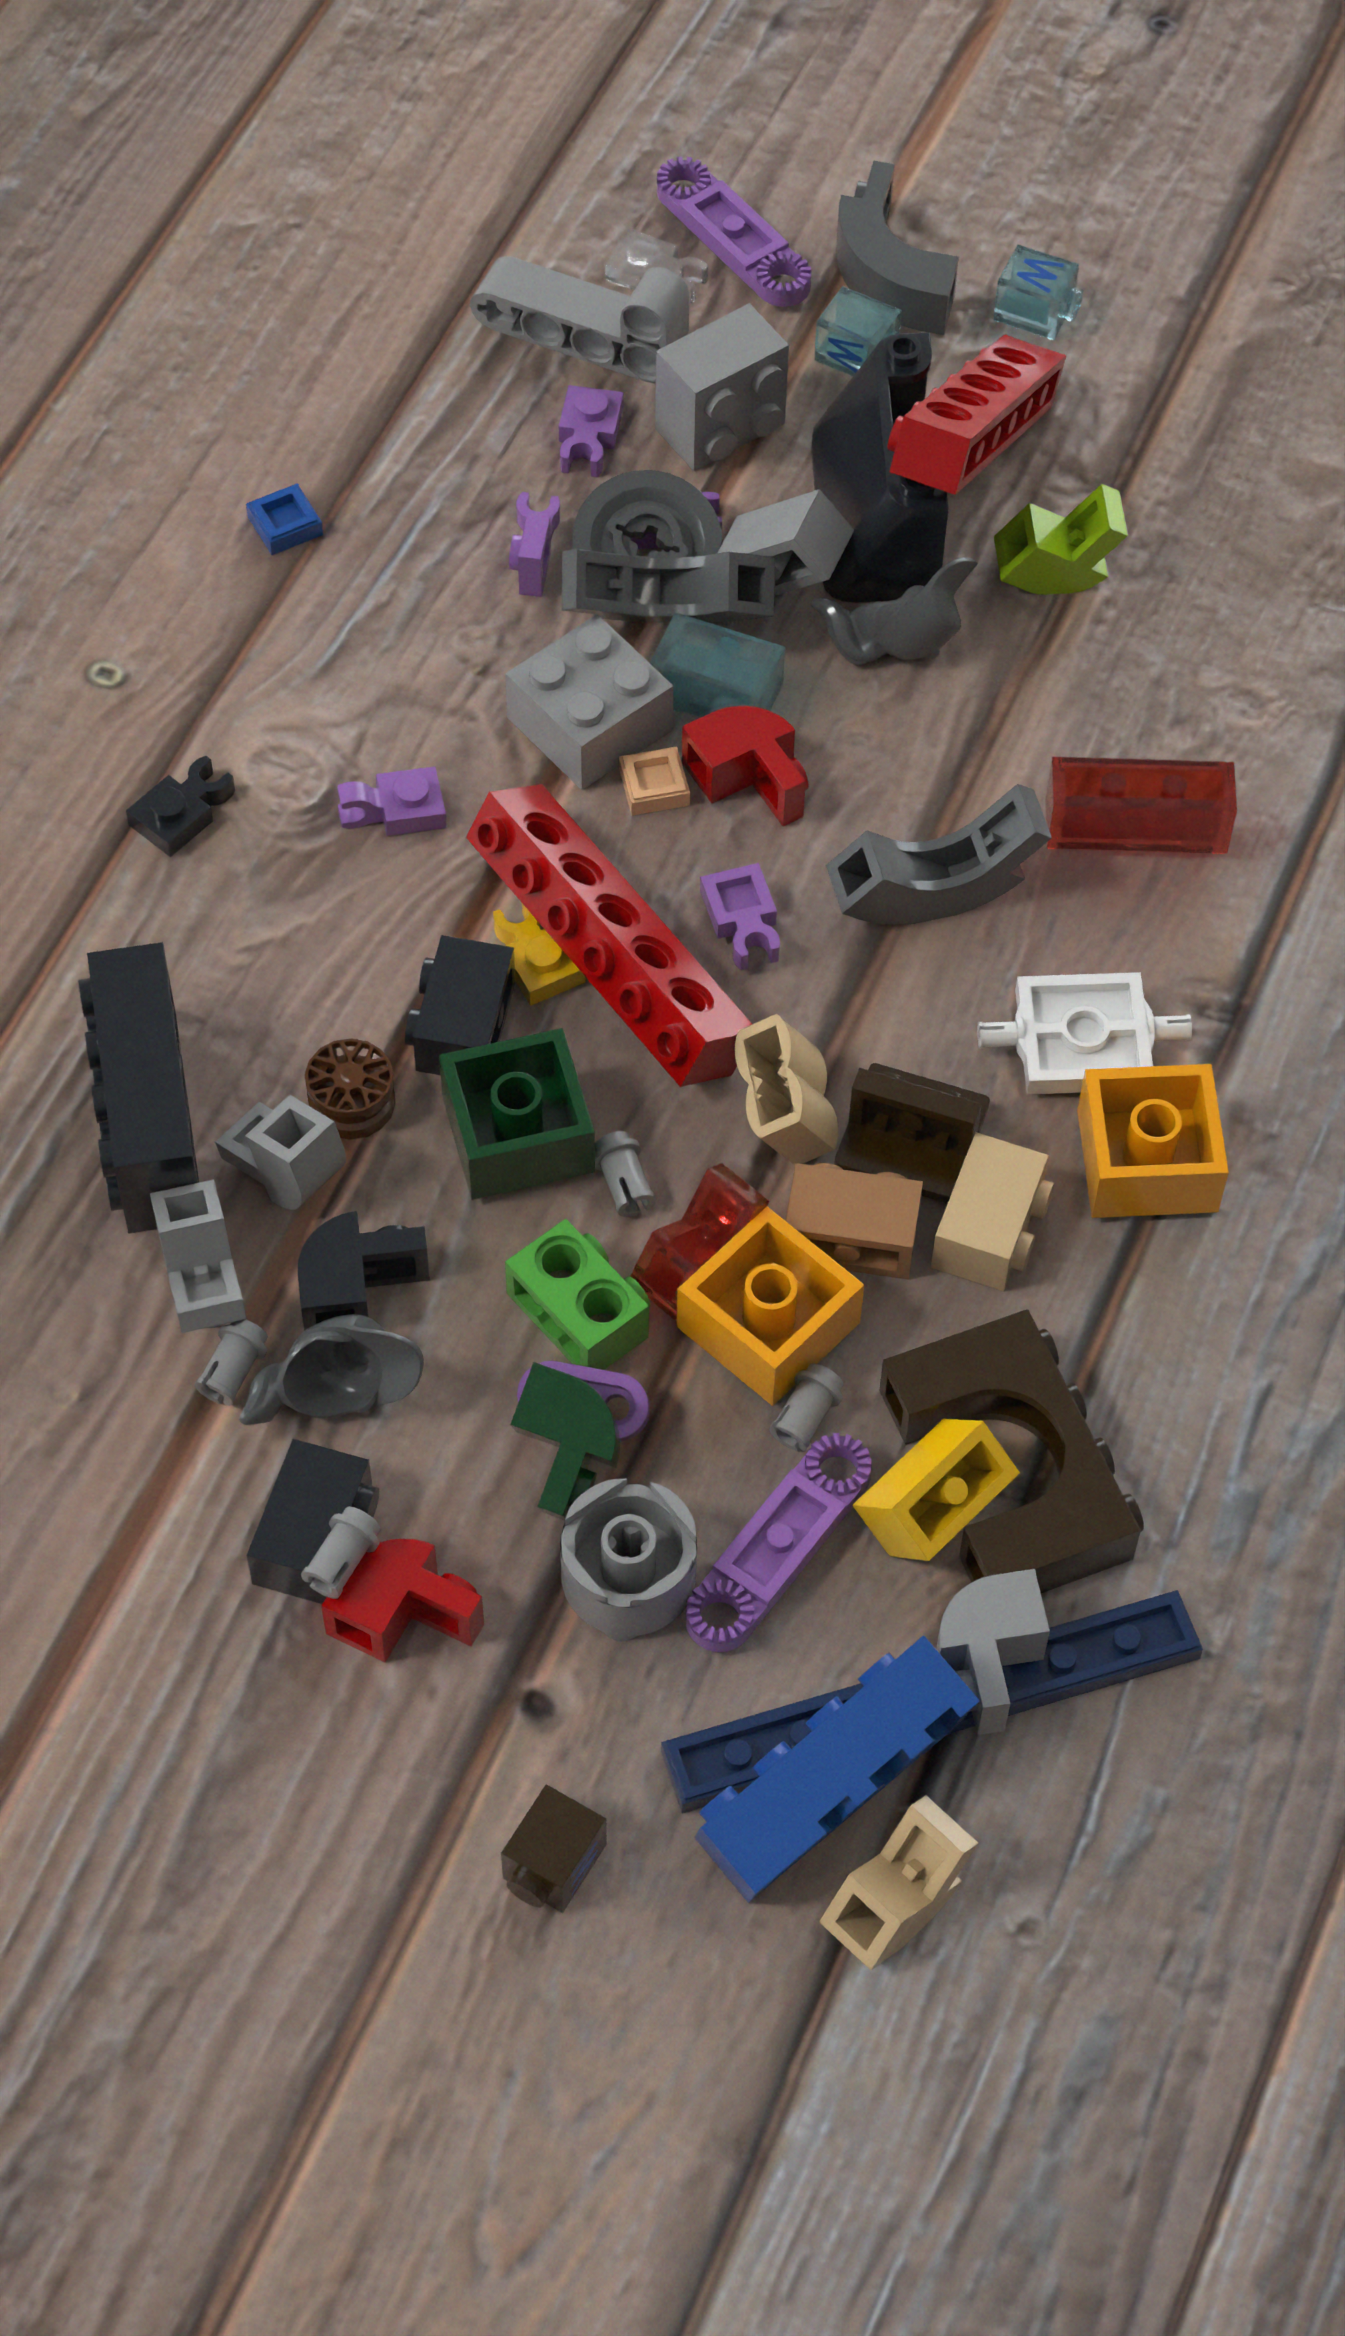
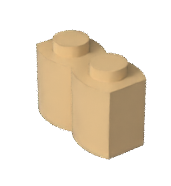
M778 1014L739 1030L735 1041V1059L741 1076L749 1084L746 1093V1114L754 1133L794 1165L795 1163H806L834 1151L838 1141V1121L832 1105L824 1097L827 1071L825 1061L818 1048Z

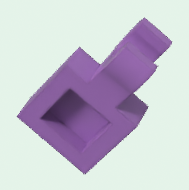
M522 492L517 498L516 507L517 522L523 530V535H513L509 569L518 570L519 594L542 597L551 557V539L554 530L560 523V500L558 496H551L549 507L544 511L536 512L529 508V493Z
M435 766L376 774V788L357 781L346 782L337 786L340 799L338 812L342 828L354 829L371 823L384 822L386 836L446 828V812Z

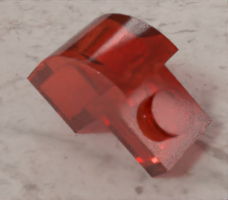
M723 1163L708 1168L683 1218L652 1231L630 1277L640 1284L654 1304L676 1320L677 1289L768 1206L770 1201Z

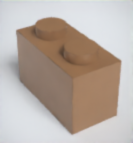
M795 1163L785 1221L847 1271L909 1280L923 1181L910 1180L892 1172L869 1174L848 1171L830 1163H817L814 1165Z

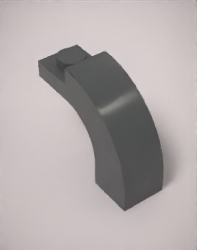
M873 161L868 181H858L854 197L841 195L836 257L841 276L855 297L881 317L907 328L944 335L955 297L959 257L912 247L899 240L889 230L886 221L892 204L895 164Z
M583 549L563 551L562 611L594 614V616L598 614L602 619L668 623L726 622L774 617L775 557L730 551L693 557H641Z
M1017 784L975 820L954 833L929 841L902 842L867 830L826 865L842 914L870 923L909 925L959 915L1005 894L1025 880L1020 864L1051 840L1052 836L1035 791Z

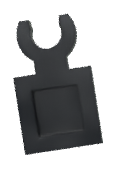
M208 756L200 757L191 764L188 770V779L182 784L168 775L126 810L128 825L169 857H172L213 822L211 806L221 805L233 796L235 792L233 775L228 772L216 782H205V780L213 775L212 761Z

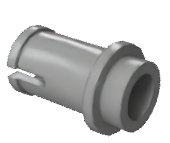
M616 1131L604 1135L595 1142V1169L603 1171L616 1203L615 1208L619 1216L630 1217L641 1213L636 1202L637 1200H641L644 1208L648 1210L655 1204L657 1199L654 1192L650 1189L638 1159L641 1152L638 1141L630 1139L629 1134L625 1131Z
M246 1319L221 1326L218 1332L221 1341L203 1374L195 1383L196 1389L202 1395L218 1404L223 1402L226 1406H231L234 1403L236 1394L254 1361L264 1358L267 1353V1347L264 1344L268 1338L267 1333L258 1325Z
M814 1363L810 1364L807 1370H801L795 1375L796 1388L776 1421L769 1428L771 1435L777 1441L795 1451H806L810 1444L809 1441L830 1406H839L843 1398L840 1392L843 1387L842 1379L827 1367Z
M346 1507L342 1514L338 1513L332 1516L329 1521L330 1528L332 1529L310 1564L301 1573V1577L305 1582H311L309 1586L313 1590L329 1598L336 1599L343 1591L342 1588L366 1552H374L379 1545L377 1535L381 1529L380 1525L369 1514L355 1507Z

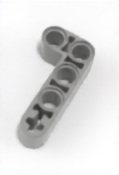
M504 256L499 257L493 263L470 301L471 312L475 318L492 330L651 383L656 382V351L689 334L688 286L675 272L662 267H654L647 270L632 295L628 296L518 258Z

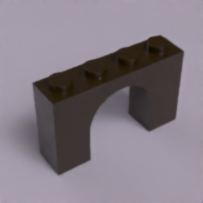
M1028 1309L883 1359L879 1391L905 1445L921 1440L942 1419L1006 1421L1025 1428L1045 1444L1053 1456L1058 1470L1059 1478L1053 1487L1042 1497L1027 1505L964 1527L959 1558L971 1583L987 1576L1035 1569L1040 1593H1044L1133 1560L1140 1532L1144 1529L1141 1511L1134 1497L1129 1493L1123 1495L1113 1477L1115 1465L1109 1447L1102 1438L1094 1439L1085 1422L1087 1411L1078 1387L1074 1383L1066 1384L1057 1367L1059 1356L1051 1334L1047 1329H1038Z

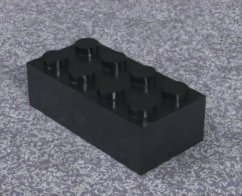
M163 942L87 953L90 978L78 980L84 1017H86L88 1032H85L87 1055L94 1078V1085H91L94 1111L101 1134V1139H98L103 1177L106 1178L111 1211H124L128 1234L157 1229L150 1193L199 1183L176 1010Z

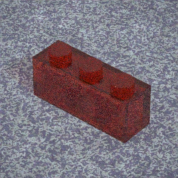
M1052 757L1045 799L1046 823L1052 839L1046 843L1047 849L1227 854L1237 814L1234 762Z

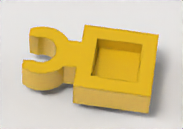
M523 904L522 914L525 920L520 923L509 922L500 909L493 911L494 932L497 938L506 946L514 947L515 981L530 1006L585 983L583 973L547 931L540 929V923Z

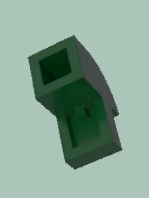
M533 1362L510 1425L517 1433L559 1447L537 1507L545 1514L565 1520L569 1508L574 1501L595 1484L597 1473L588 1470L591 1459L615 1468L617 1467L620 1454L619 1431L609 1407L593 1387L575 1376Z

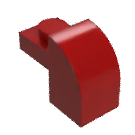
M732 706L719 709L682 726L681 763L711 804L753 785L782 826H786L804 817L805 790L808 789L809 782L803 766L794 757L795 729L784 718L759 707Z
M400 1538L380 1542L374 1552H366L342 1588L343 1591L336 1599L326 1597L321 1605L326 1635L385 1663L411 1619L471 1647L484 1626L482 1596L477 1593L474 1586L457 1575L444 1573L442 1576H439L435 1545L416 1539Z

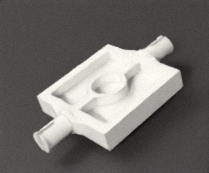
M1141 972L1018 976L1015 988L1017 1002L1015 1021L978 1022L977 1026L979 1048L1016 1047L1017 1053L1024 1064L1027 1094L1080 1093L1085 1069L1153 1066L1151 1052L1154 1041H1191L1192 1038L1190 1014L1185 1016H1153L1151 1008L1144 999Z

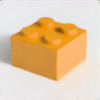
M1212 1064L1085 1069L1077 1113L1091 1217L1105 1218L1219 1212L1229 1171Z
M766 1206L677 1289V1328L771 1406H774L796 1385L794 1377L799 1371L807 1370L810 1364H818L860 1324L864 1284Z

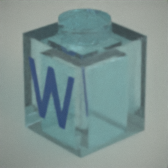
M1018 244L997 283L993 320L1055 340L1064 321H1074L1082 302L1083 289L1076 287L1079 264Z
M842 286L817 320L814 361L854 376L882 339L900 333L902 310Z

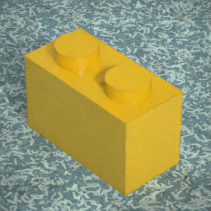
M942 1419L852 1506L889 1556L930 1561L1020 1472L984 1421Z

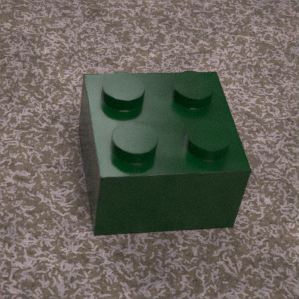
M563 1028L439 1055L442 1097L471 1200L595 1173V1132Z

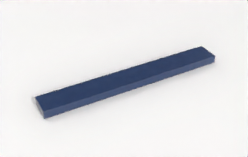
M1175 1590L1050 1627L1043 1660L1002 1666L1010 1699L1008 1716L1200 1659L1203 1648L1179 1591ZM860 1683L661 1742V1753L681 1812L686 1813L705 1807L730 1785L740 1794L759 1777L752 1767L782 1741H785L792 1749L812 1732L805 1723L816 1712L836 1696L844 1704L864 1686ZM972 1711L948 1734L974 1727Z

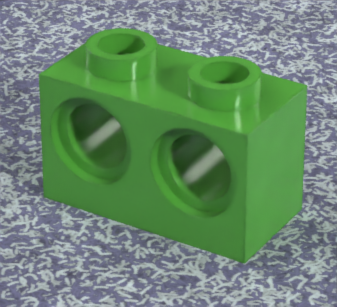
M567 1219L558 1223L505 1261L506 1291L508 1296L572 1364L605 1370L649 1338V1308L651 1305L644 1289L630 1276L623 1279L609 1264L607 1253L599 1241L589 1233L581 1235ZM558 1270L574 1273L567 1278H555L549 1275ZM602 1313L616 1317L609 1322H596L590 1319V1317Z

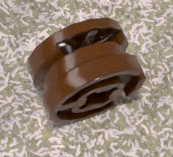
M352 1038L343 1039L323 1046L309 1060L305 1071L308 1104L335 1122L340 1138L351 1140L368 1137L381 1130L391 1119L396 1104L391 1062L382 1049L368 1041ZM349 1046H354V1047H355V1048H354L353 1050H351V1051L347 1049V1047H349ZM336 1048H341L344 1055L337 1056ZM363 1048L368 1049L366 1056L358 1055ZM375 1053L381 1058L372 1059V1056Z

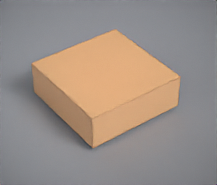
M677 746L619 756V771L632 816L690 806V791Z

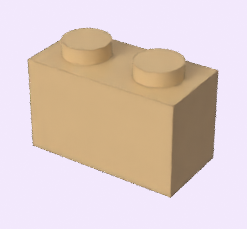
M975 1132L935 1235L931 1268L1004 1291L1012 1269L1023 1272L1029 1260L1035 1240V1235L1027 1232L1032 1216L1043 1220L1052 1197L1055 1183L1045 1180L1049 1155Z

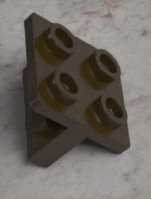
M878 1063L871 1064L868 1070L859 1068L851 1090L849 1122L835 1156L834 1165L848 1171L869 1174L892 1172L910 1180L923 1181L921 1196L948 1203L975 1132L980 1133L989 1109L990 1099L984 1094Z

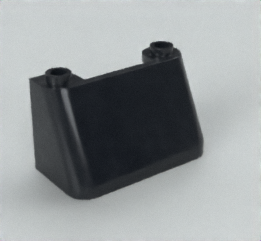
M930 332L899 333L882 339L813 428L811 455L814 491L820 489L854 529L830 579L822 582L825 590L831 597L842 602L864 603L896 600L912 586L921 585L925 587L943 565L949 510L947 492L890 473L894 452L888 450L887 447L896 419L899 416L904 417L912 410L917 401L922 402L925 399L927 374L930 371L932 360Z

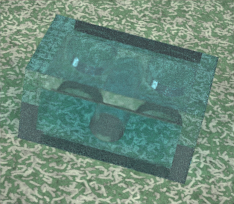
M675 612L650 664L674 686L673 711L686 712L703 717L719 709L732 706H754L770 711L783 685L785 646Z

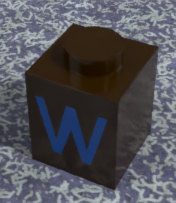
M546 1784L501 1852L503 1879L508 1881L506 1883L508 1889L517 1898L533 1907L541 1908L546 1903L563 1913L607 1845L606 1818Z

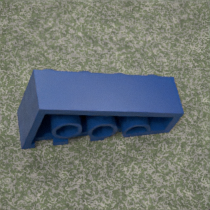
M924 1635L898 1658L895 1659L889 1652L858 1678V1681L864 1687L844 1704L836 1696L816 1712L805 1723L812 1732L792 1749L785 1741H782L752 1767L759 1777L740 1794L730 1785L700 1810L699 1814L706 1823L700 1827L694 1838L748 1903L959 1725L979 1703L980 1700Z

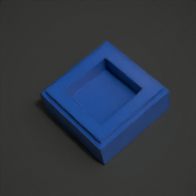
M298 483L246 503L247 517L271 555L323 535L322 521Z

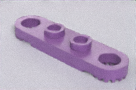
M677 157V161L670 159L667 160V165L665 163L661 165V170L657 172V196L659 200L765 302L779 307L794 306L807 298L811 289V266H808L807 260H802V256L794 253L788 247L789 243L723 180L718 181L708 171L706 165L702 166L701 161L698 159L692 162L691 157H687V160ZM679 180H688L695 183L696 187L694 185L691 186L690 191L688 187H685V191H682V187H678L676 190V186L674 184L671 186V184ZM777 275H789L794 277L796 282L792 281L791 286L789 283H785V287H782V283L779 282L777 286L775 280L771 282V278Z
M833 1433V1436L828 1437L825 1435L821 1437L820 1441H815L794 1469L790 1470L715 1562L713 1569L701 1584L693 1590L692 1595L687 1600L686 1628L696 1644L713 1652H726L741 1646L853 1508L852 1505L865 1493L870 1483L872 1458L869 1456L868 1449L862 1446V1442L859 1439L854 1440L848 1434L840 1436V1433ZM843 1457L854 1464L857 1472L852 1475L851 1480L848 1478L844 1483H842V1480L834 1483L833 1479L828 1481L825 1474L821 1475L822 1471L819 1469V1466L828 1458ZM723 1602L734 1607L739 1617L738 1621L734 1622L733 1627L728 1626L727 1630L719 1628V1631H715V1627L711 1626V1628H708V1624L702 1622L700 1614L709 1604Z

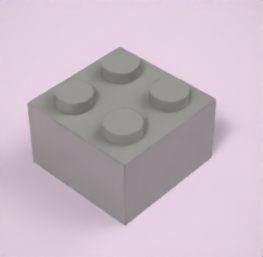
M749 303L656 351L655 429L693 471L712 461L724 459L733 450L760 436H767L773 433L779 426L785 424L789 344Z
M598 614L505 673L507 718L581 790L618 767L619 756L639 753L673 730L674 686Z

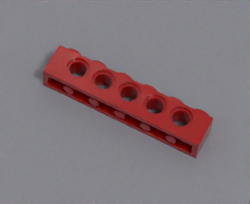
M1005 334L988 348L983 347L976 358L972 361L967 360L959 372L955 375L950 374L943 385L939 388L934 387L927 398L922 402L917 401L910 412L904 417L899 416L896 419L887 446L888 450L894 452L889 472L956 495L1052 408L1067 355Z
M542 784L489 791L466 836L468 841L680 1087L732 1076L737 1068L735 1059L737 1033L739 1030L752 1025L750 1020Z

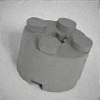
M627 1478L611 1479L591 1487L574 1501L565 1518L560 1540L561 1582L565 1597L571 1608L587 1624L604 1632L610 1639L616 1641H629L636 1636L662 1629L683 1612L696 1584L697 1537L692 1514L685 1503L674 1492L665 1486L650 1481L649 1486L627 1484Z

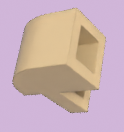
M928 1796L922 1797L909 1807L881 1853L847 1876L819 1922L870 1970L874 1969L902 1949L946 1904L962 1882L957 1876L975 1850L978 1842Z

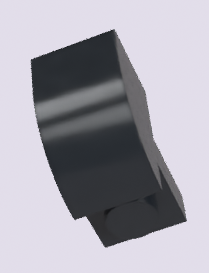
M357 1211L341 1214L319 1226L306 1240L298 1259V1283L304 1331L318 1323L339 1316L355 1314L369 1317L366 1288L430 1281L425 1226L408 1228L402 1225H389L375 1232L360 1233Z

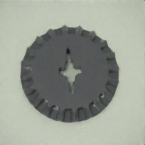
M637 470L622 473L598 486L586 498L579 509L572 534L573 549L639 556L637 554L638 545L630 540L633 538L643 539L646 533L650 532L657 535L656 545L663 550L661 552L651 550L647 557H693L716 554L723 542L719 519L708 499L696 487L684 479L656 470Z

